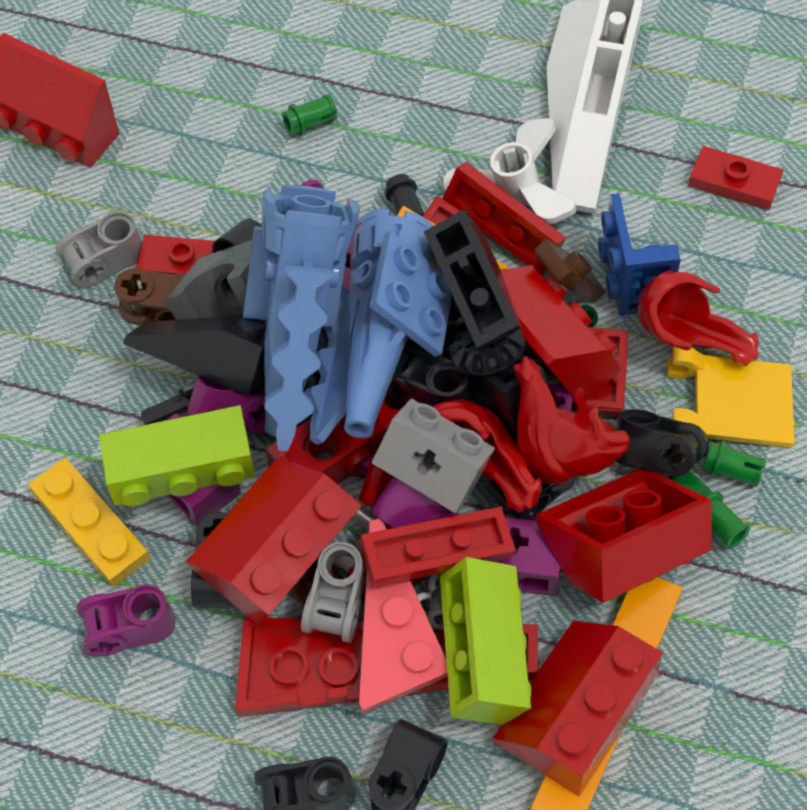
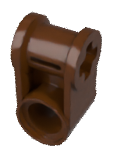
M139 268L123 271L118 275L114 284L115 293L120 300L119 311L122 318L134 325H141L144 322L176 320L165 300L185 274H167ZM137 280L141 281L142 289H139ZM131 305L135 306L136 313H133Z

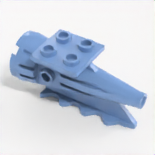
M282 186L281 194L272 196L271 188L263 192L261 204L262 227L254 226L243 309V318L267 320L264 341V430L266 433L276 436L278 450L280 451L289 450L295 436L296 425L313 413L314 403L304 392L307 378L320 369L321 360L316 354L321 327H336L347 251L360 212L359 204L348 197L347 205L345 206L334 202L336 192L310 186Z
M378 209L366 213L356 222L351 239L350 291L342 286L336 327L323 326L329 341L327 348L316 352L321 360L320 369H318L321 376L319 385L308 388L305 392L314 403L310 422V440L316 445L326 440L345 414L344 430L346 433L356 438H367L373 434L377 416L408 337L434 357L442 354L452 293L442 271L436 267L437 260L424 234V231L434 225L416 213L405 211L404 217L389 216L390 209Z

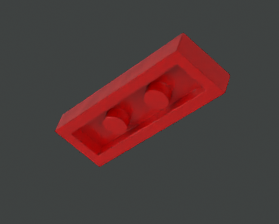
M468 162L456 168L442 199L460 211L465 209L483 232L526 265H533L541 275L548 271L535 254L536 251L534 249L545 239L561 248L566 237Z
M501 506L361 534L358 542L371 587L444 573L465 557L496 562L511 559L516 552Z

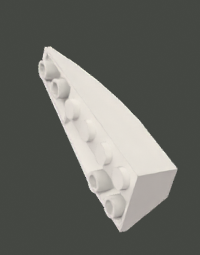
M573 0L562 7L546 67L548 116L553 119L556 128L553 136L550 138L552 189L571 198L575 202L576 211L595 214L640 30L644 0Z

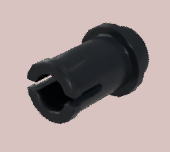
M398 174L388 179L385 184L384 194L386 199L393 203L397 215L401 208L405 206L423 216L424 212L415 193L417 190L415 180L409 178L406 174Z

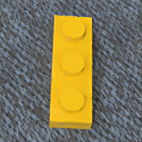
M66 457L28 484L31 493L112 588L151 559L145 547Z

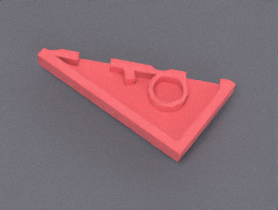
M380 518L369 523V533L386 530ZM368 574L366 575L359 705L363 714L448 677L445 655L410 580L371 587Z

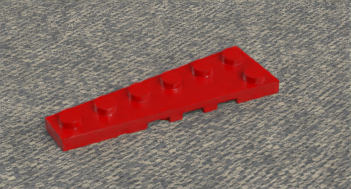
M244 617L235 706L237 716H251L358 702L360 697L364 620L358 621L354 638L351 643L342 641L341 636L314 629L311 633L302 632V618H267L259 626L249 617ZM522 624L523 633L526 637L528 679H533L538 672V625ZM433 629L446 658L444 630ZM448 677L408 695L449 690Z

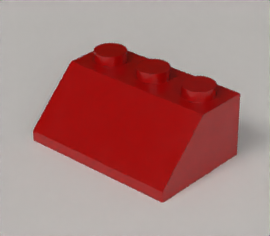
M3 33L0 36V128L5 130L10 128L24 135L35 145L41 146L43 144L57 151L66 160L71 162L78 161L91 168L120 134L106 81L8 34Z
M533 265L501 270L522 327L520 331L524 340L573 398L576 389L581 387L585 391L584 399L587 400L622 371L612 357L618 351L616 346L601 329L595 334L589 330L587 326L593 322L576 301L569 306L562 298L568 293L561 284L555 281L551 274L543 278Z
M278 456L187 559L185 564L257 625L261 626L362 505L326 474Z
M644 468L635 470L536 514L537 525L570 584L602 603L613 600L619 595L645 582H650L656 577L711 551L712 500L655 471Z
M573 620L530 683L531 709L501 725L492 738V742L575 795L580 796L658 676L663 652L619 626Z

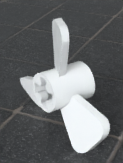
M544 118L525 122L517 130L516 142L506 143L498 147L490 158L492 170H477L524 206L529 205L532 212L545 222L554 224L576 213V206L571 198L541 184L534 161L556 130L553 119ZM456 169L446 173L443 180L445 191Z

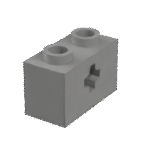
M411 398L392 419L372 464L456 513L472 493L495 447L483 441L476 432L463 429L442 417L432 406L419 403Z

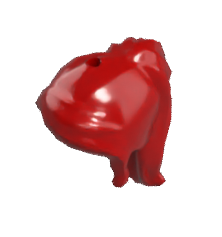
M668 270L650 280L638 296L639 305L637 307L638 320L642 328L656 340L685 351L690 350L692 347L722 350L729 353L736 364L742 363L744 366H748L749 363L758 359V346L760 342L757 333L749 334L730 319L711 313L708 297L701 288L711 293L719 294L720 288L718 286L711 285L688 272Z
M523 357L521 363L513 366L521 387L517 443L527 467L542 482L549 485L566 483L574 476L599 473L611 466L616 459H619L630 448L628 433L625 430L617 431L613 426L600 418L597 406L589 409L584 399L585 391L583 388L579 387L574 392V400L578 407L577 413L566 409H557L553 396L543 380L541 371L532 359Z
M461 399L445 401L433 406L442 417L463 429L476 432L483 441L495 447L482 475L499 485L506 497V506L509 509L513 508L517 513H521L525 509H531L538 504L539 494L542 491V481L540 478L535 479L519 447L511 439L502 421L489 408Z

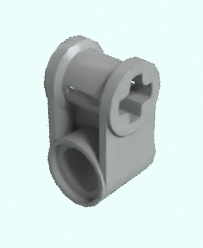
M112 212L80 230L63 236L56 245V253L62 261L67 262L72 271L71 279L77 287L88 288L98 284L104 278L136 264L142 240L134 218L130 214ZM75 244H77L80 248L77 251L74 248ZM88 267L91 271L90 274L85 271Z
M335 542L328 545L322 551L318 559L312 588L303 610L302 632L311 633L314 629L339 635L342 637L343 642H352L359 621L361 599L367 575L363 557L353 545L346 542ZM342 556L353 557L355 559L353 574L345 579L333 578L331 570L334 561ZM323 613L332 614V615L340 616V618H334V617H330V616H326V615H322V614H323Z

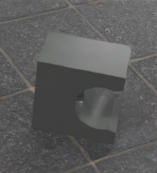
M253 240L197 259L165 300L176 320L239 316L243 314Z

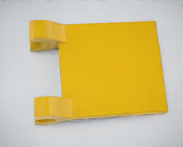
M676 347L672 348V358L667 360V377L686 379L695 376V412L685 408H675L672 412V419L699 426L706 433L708 439L793 447L795 440L790 364L754 360L748 366H744L742 363L736 364L733 358L703 355L694 348L688 351Z

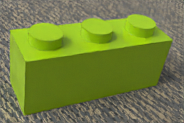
M241 405L99 434L106 485L115 506L123 504L126 506H138L156 497L170 494L186 496L194 493L199 488L218 484L221 486H233L241 483L246 478L256 477Z
M465 557L440 575L451 718L504 725L531 709V685L527 675L526 637L522 627L520 608L522 596L521 590L518 587L516 566Z

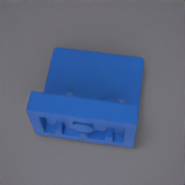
M620 193L610 194L608 211H602L601 214L604 237H599L598 239L601 263H608L610 273H606L607 295L609 299H616L619 316L637 314L638 296L650 280L665 271L678 272L681 258L677 245H649L641 249H632Z

